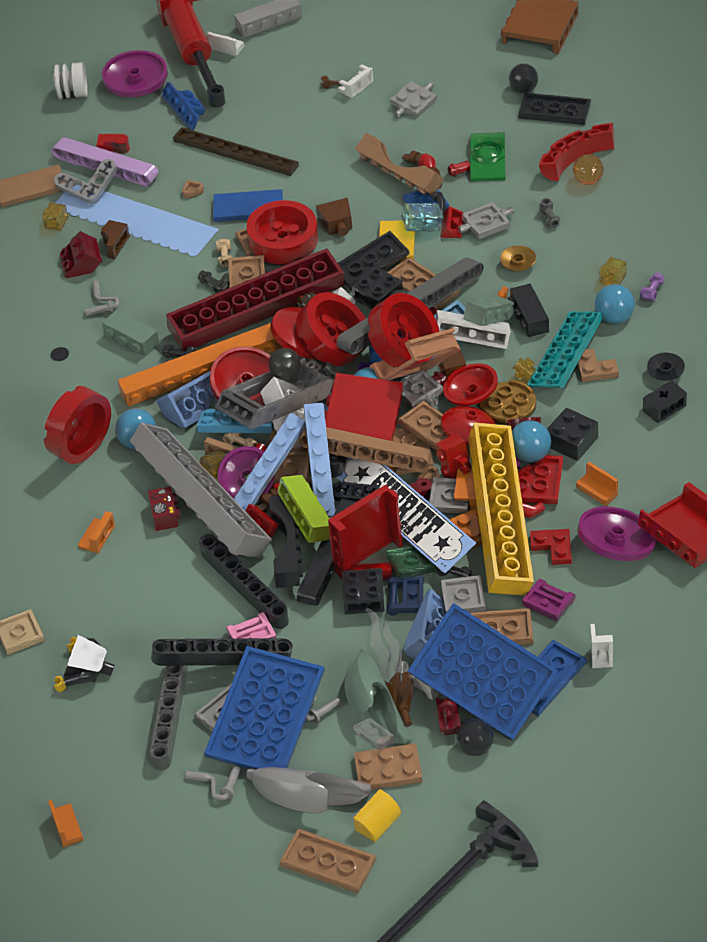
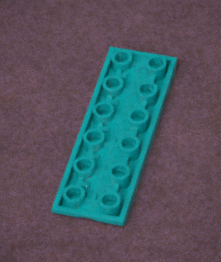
M569 311L527 385L535 388H564L601 323L602 312Z

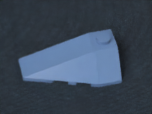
M211 371L156 400L164 417L183 429L197 422L202 411L208 409L211 402L215 399L209 381Z
M431 589L427 591L405 641L404 652L414 660L446 614L444 600Z

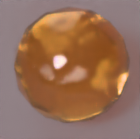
M582 155L574 163L573 174L581 184H596L603 176V163L595 155Z

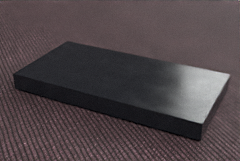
M525 92L518 113V119L585 125L591 99Z
M388 231L338 262L344 272V284L352 291V285L376 266L385 270L408 256L410 252L391 231Z

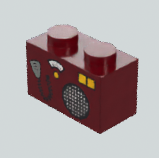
M171 486L149 490L148 494L156 531L179 527L177 519H180L181 515L179 507L175 508L178 501L176 493L172 494Z

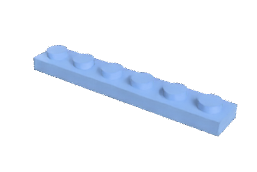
M323 403L304 404L312 491L317 496L328 517H333L335 506Z
M292 413L289 414L234 498L244 510H246L249 504H256L305 429V420Z

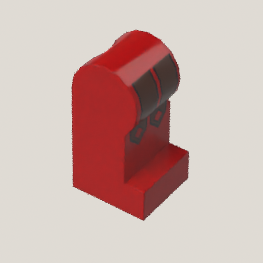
M98 134V148L119 154L127 153L130 150L127 135Z

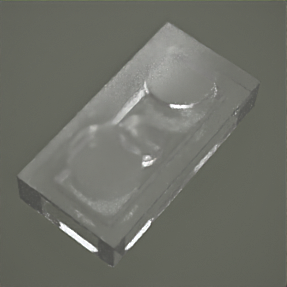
M371 718L353 726L354 733L377 750L395 743L394 735Z

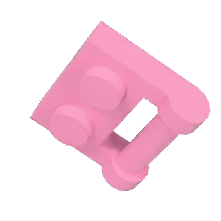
M264 612L258 614V617L233 626L231 624L226 626L230 638H277Z

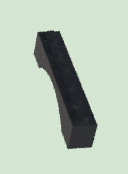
M270 496L271 518L279 524L278 528L287 539L284 548L273 560L276 588L300 586V577H303L302 565L298 566V564H302L301 552L297 553V551H301L300 539L296 540L300 538L299 527H295L298 525L280 496Z

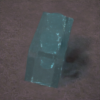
M438 203L405 204L401 216L406 231H440L443 221V215Z

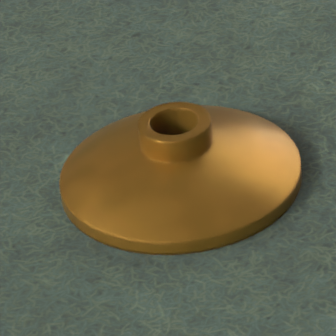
M516 245L505 249L500 256V261L503 267L508 270L525 271L535 264L536 254L529 247Z

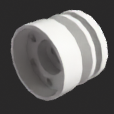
M72 63L71 71L68 70L67 64H63V72L59 64L55 65L53 80L58 99L64 98V91L67 99L70 98L71 91H74L76 98L87 97V77L84 63Z

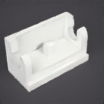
M360 65L358 68L363 71H359L350 81H339V84L343 86L338 87V92L353 98L374 81L373 69Z

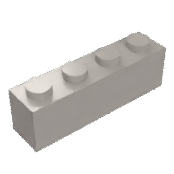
M274 0L234 14L236 28L243 38L302 17L301 4L297 0Z

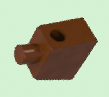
M348 198L316 205L317 219L328 234L338 233L339 236H345L348 234V230L352 229Z

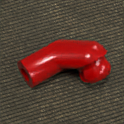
M542 502L534 506L522 503L524 517L532 518L545 511V506Z

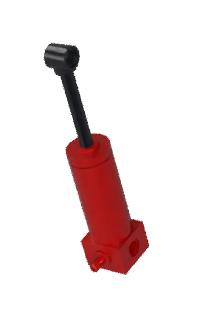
M156 0L158 15L164 27H169L184 62L188 65L198 66L208 88L207 94L210 106L214 108L222 107L226 103L224 87L216 84L206 62L211 56L212 48L193 9V2L199 0Z

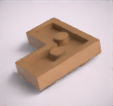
M594 348L585 349L577 363L582 382L619 377L616 359L597 361Z

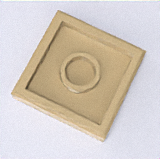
M31 609L0 620V640L7 655L45 641Z

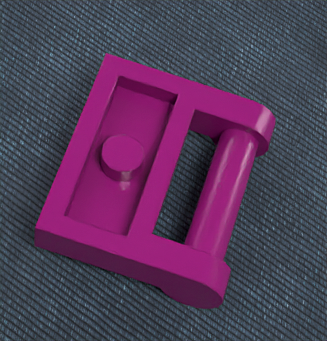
M539 578L522 599V605L557 621L567 607L572 605L576 595L571 592H564Z

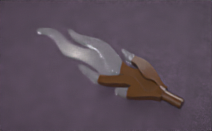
M366 609L372 620L370 644L379 658V671L404 726L410 727L412 722L408 712L411 711L413 680L408 673V663L405 661L401 663L400 645L390 633L389 624L384 622L382 628L388 643L387 649L381 640L380 619L372 610Z

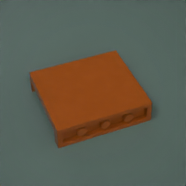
M516 0V5L512 8L510 17L506 19L505 27L501 29L500 36L503 39V44H506L509 37L553 45V53L559 54L579 14L578 1Z

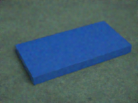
M278 189L214 194V222L247 220L258 207L269 202L283 200V191Z
M554 640L538 656L559 670L531 712L538 717L587 663V658Z

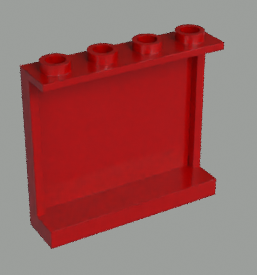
M336 373L331 389L332 394L327 397L326 406H328V411H324L326 427L393 441L403 395V382Z
M688 482L684 484L683 492L680 496L649 514L643 509L640 510L638 526L694 568L707 561V494Z
M386 485L328 520L334 572L341 579L342 571L351 570L352 565L359 564L392 542L399 549L402 548L403 537L399 517V496L396 491L391 490Z

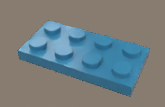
M215 409L202 411L197 423L198 433H272L274 424L271 421L250 429Z

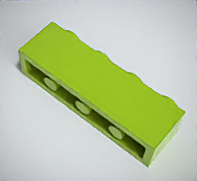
M302 475L281 477L277 493L308 543L330 540L328 525L330 518L319 503L317 496L314 495L308 482H306Z

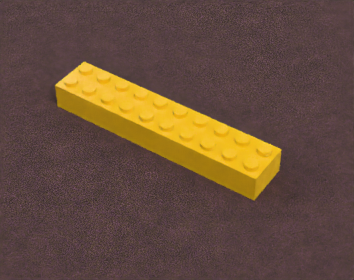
M474 423L469 433L468 441L488 592L526 596L534 580L511 426Z

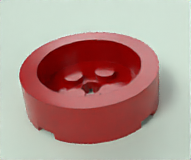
M290 200L269 202L254 210L247 220L246 228L249 248H251L255 256L264 255L265 262L289 264L300 257H307L317 246L318 229L316 216L309 207L302 203Z
M329 292L319 293L311 298L298 313L296 318L298 336L306 343V349L324 363L331 362L334 366H344L345 364L352 363L365 350L363 349L357 354L352 355L339 349L336 345L339 335L366 319L359 308L345 297Z
M406 293L393 294L376 305L371 310L367 321L370 328L368 336L374 350L384 362L394 368L412 359L405 345L407 341L440 332L438 323L431 310L421 300ZM397 332H402V338L398 336ZM433 357L419 360L404 370H413Z
M76 386L75 390L65 392L54 404L45 423L44 429L47 430L46 438H44V445L47 451L70 464H78L88 459L101 445L109 429L111 421V405L109 400L86 386Z

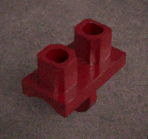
M436 698L440 732H444L446 736L457 734V730L460 727L458 705L448 698Z

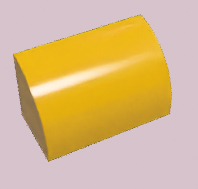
M379 789L353 818L354 827L357 832L376 842L402 813L395 800Z

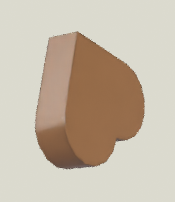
M187 180L182 188L184 198H192L204 192L202 183Z
M429 466L425 472L418 475V479L427 478L431 482H433V477L440 478L439 470L435 466Z

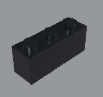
M531 283L510 288L508 300L514 302V314L516 319L520 320L522 331H526L528 337L549 332V318Z

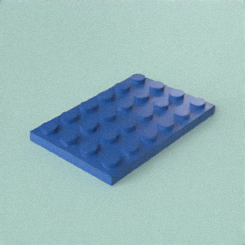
M453 603L409 668L408 673L478 719L485 721L490 727L513 741L559 670Z
M247 646L205 749V757L247 769L253 768L256 770L264 767L288 768L323 677L324 666Z

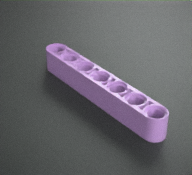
M65 137L61 138L51 149L52 154L57 159L95 171L103 160L112 159L117 167L114 177L143 186H149L159 174L158 169L150 163Z

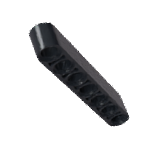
M341 499L334 516L357 501ZM330 540L321 541L298 589L297 602L313 606L319 605L334 573Z
M213 534L201 536L199 544L202 557L259 613L264 612L273 627L277 629L286 627L289 623L287 606L235 555L230 553L228 548Z
M285 638L157 639L152 644L151 661L158 666L239 665L247 646L291 658L293 644Z

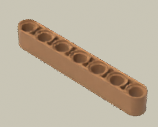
M305 427L300 435L299 443L302 447L308 449ZM326 427L327 439L330 440L327 441L330 454L416 472H425L429 467L431 453L426 448Z

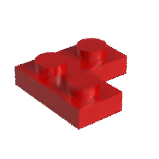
M569 529L530 531L531 551L551 550L552 565L572 564Z

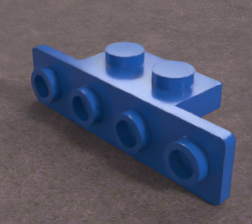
M167 82L162 91V97L186 126L194 131L199 120L198 115H204L206 109L191 91L176 90L171 82Z

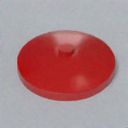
M290 307L276 312L270 325V330L275 340L282 347L292 349L299 356L317 359L306 349V343L303 339L299 338L297 333L296 318L302 308Z
M236 347L218 356L212 365L209 378L210 387L216 399H219L223 390L269 372L268 361L270 355L253 347ZM261 393L249 397L260 405L265 406Z

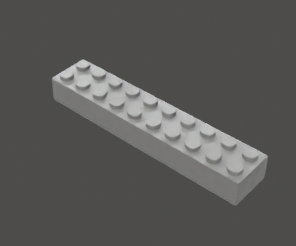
M141 422L130 439V442L135 446L134 449L145 457L144 460L155 468L156 473L164 477L166 484L176 490L175 493L186 501L185 504L196 512V516L207 524V528L218 536L217 539L226 544L230 553L236 556L239 554L248 558H260L272 539L167 428Z

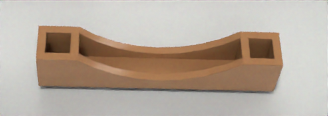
M367 132L355 148L360 153L359 157L366 162L369 159L370 163L376 168L381 166V170L388 175L393 173V177L400 182L405 180V184L412 189L417 187L416 190L424 196L426 193L432 196V193L436 192L444 181L438 173L426 166L406 168L393 164L387 153L386 146Z

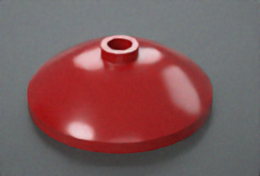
M482 363L468 364L458 368L447 377L443 385V392L446 399L452 404L459 406L475 405L492 395L498 385V376L496 371L489 365Z
M471 406L453 407L444 412L441 418V428L448 437L454 434L465 440L466 445H469L468 436L474 423L496 425L495 421L486 412Z

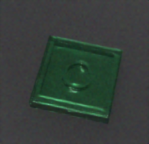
M414 546L386 551V557L399 579L437 572V566Z

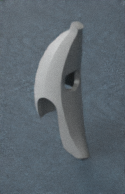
M264 767L256 770L252 768L247 770V779L252 780L254 787L262 796L273 803L304 813L325 812L328 810L327 805L335 806L357 803L368 797L372 789L370 784L321 772L278 767Z

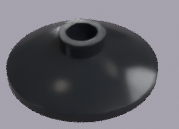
M665 352L652 356L647 363V370L652 377L658 380L670 381L677 379L683 374L685 364L678 355Z

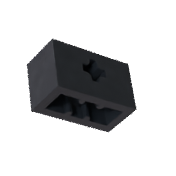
M672 380L643 398V412L656 423H660L687 406V392Z

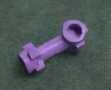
M655 273L650 277L651 284L649 287H642L640 298L647 301H655L657 297L656 288L664 283V276L661 273Z

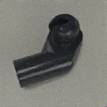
M432 193V201H437L436 214L445 215L446 201L443 193Z

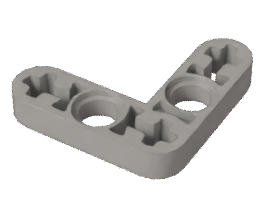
M105 159L101 162L88 183L66 173L57 174L54 182L59 190L87 203H95L99 200L115 175L117 167L112 159ZM98 178L104 179L102 184L95 183ZM75 185L81 186L79 191L72 190Z

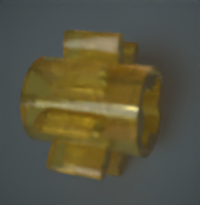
M528 357L525 360L520 358L513 366V369L516 371L514 373L515 376L520 380L523 378L528 380L536 370L533 367L534 361Z

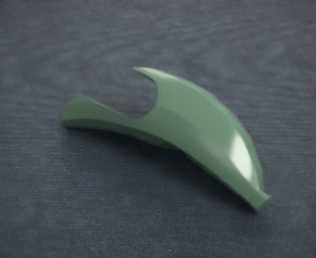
M366 648L361 649L359 654L348 665L344 679L346 697L353 713L359 719L363 718L365 712L369 713L376 727L385 738L399 745L409 744L411 738L374 658L370 655L369 650ZM372 685L379 687L375 695L372 694Z

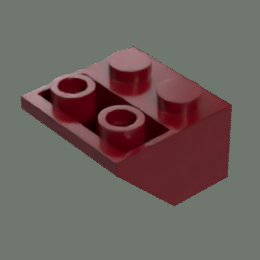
M81 231L72 237L69 244L59 254L66 278L90 274L102 262L97 239Z

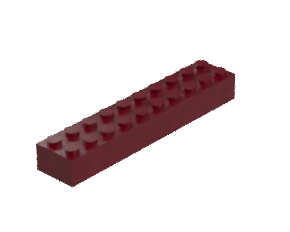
M328 248L166 314L167 328L181 350L186 351L188 346L196 348L271 317L281 309L295 307V302H297V298L300 295L308 292H314L317 295L343 287L344 272Z

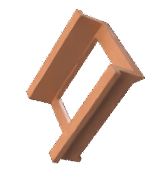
M451 328L407 341L405 345L412 359L399 367L396 366L394 368L384 361L373 363L369 367L374 369L378 379L391 380L421 370L427 372L461 349L453 335L455 330ZM436 356L413 370H404L419 360Z

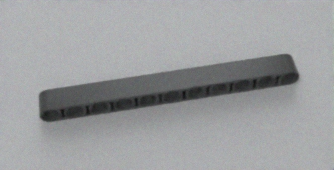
M465 257L407 294L418 298L430 308L480 277L484 266L476 260ZM368 318L339 335L336 343L337 347L355 355L370 346Z

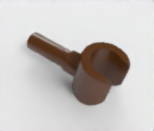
M328 76L321 77L323 81L321 85L325 89L330 88L331 85H341L339 81L330 80Z

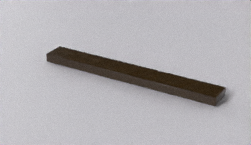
M183 127L173 137L174 142L288 176H292L299 167L298 161Z

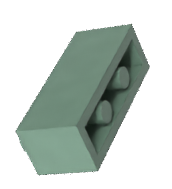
M496 295L468 301L463 319L480 326L509 320L513 315L514 302Z
M117 310L102 322L104 335L108 339H112L120 345L132 349L135 353L146 356L159 345L156 330Z

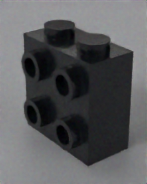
M376 266L352 285L353 299L370 309H373L376 305L387 299L393 291L403 290L402 280Z
M382 568L342 571L345 615L385 612Z

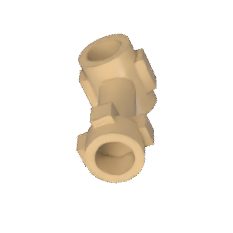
M220 239L216 241L217 251H221V257H218V261L222 267H228V258H231V256H228V250H231L230 239Z
M225 433L223 437L224 443L229 445L235 442L242 446L256 447L258 444L255 439L241 437V433Z

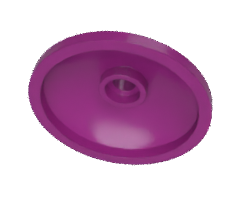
M252 446L238 447L230 451L221 461L218 469V482L233 499L245 483L246 476L251 474L264 454V451ZM275 475L273 476V478L271 479V481L269 482L261 496L265 493H268L269 490L272 488Z

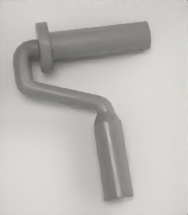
M94 281L92 285L95 299L98 301H108L109 304L84 309L85 315L89 316L106 311L113 313L114 308L119 305V299L117 297H100L99 282Z
M336 698L317 710L311 709L306 720L318 723L320 717L341 705L340 699Z
M236 766L232 768L225 787L220 789V794H216L215 777L208 773L187 770L185 778L205 782L211 781V795L214 799H231L234 796L233 788L240 773V768Z

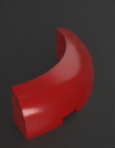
M613 123L594 125L592 129L586 131L577 130L556 141L550 146L547 154L544 153L540 159L539 169L541 173L552 181H559L563 171L576 160L592 153L614 149Z

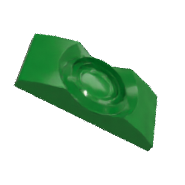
M505 132L471 133V182L506 180Z

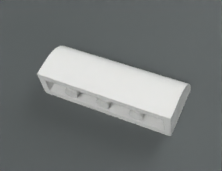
M437 310L435 319L438 323L439 331L454 328L455 332H453L456 340L507 349L511 333L509 323L497 322L480 326L464 320V315Z

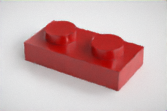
M249 504L245 511L272 539L279 524L257 506Z

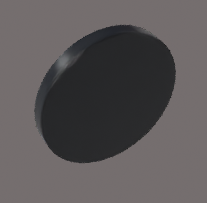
M64 347L55 348L51 352V358L55 361H63L69 356L68 349Z

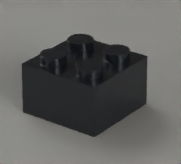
M567 407L547 428L551 436L550 449L576 461L598 439V422Z

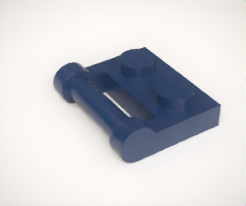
M389 578L388 587L390 591L387 614L394 616L398 613H418L423 602L424 578ZM399 587H403V603H397V590Z

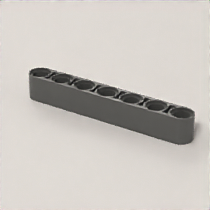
M165 666L150 747L152 764L157 770L168 769L172 762L188 666Z

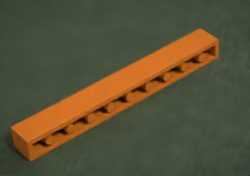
M271 323L119 379L117 380L119 391L129 407L180 388L211 371L212 365L218 356L229 349L253 347L270 354L284 347L273 337L270 330Z

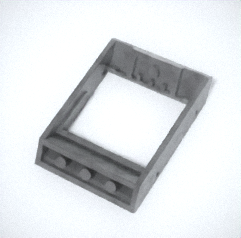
M301 363L298 375L292 380H288V382L303 390L265 406L260 405L249 397L261 393L262 389L270 382L273 376L269 371L223 390L215 408L246 427L254 429L304 408V404H313L327 398L334 380Z

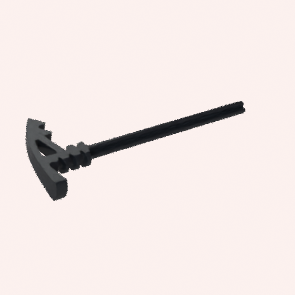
M483 800L476 807L475 813L477 818L489 822L490 827H486L483 833L477 836V840H473L470 843V850L377 942H396L478 859H486L488 853L494 851V846L512 851V860L524 859L522 867H538L537 855L528 838L508 817ZM508 833L514 839L504 836V834Z

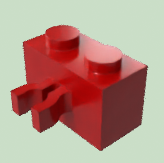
M454 434L436 443L438 450L436 455L441 462L442 467L440 470L445 478L456 479L458 469L464 475L471 471L472 467L465 440Z

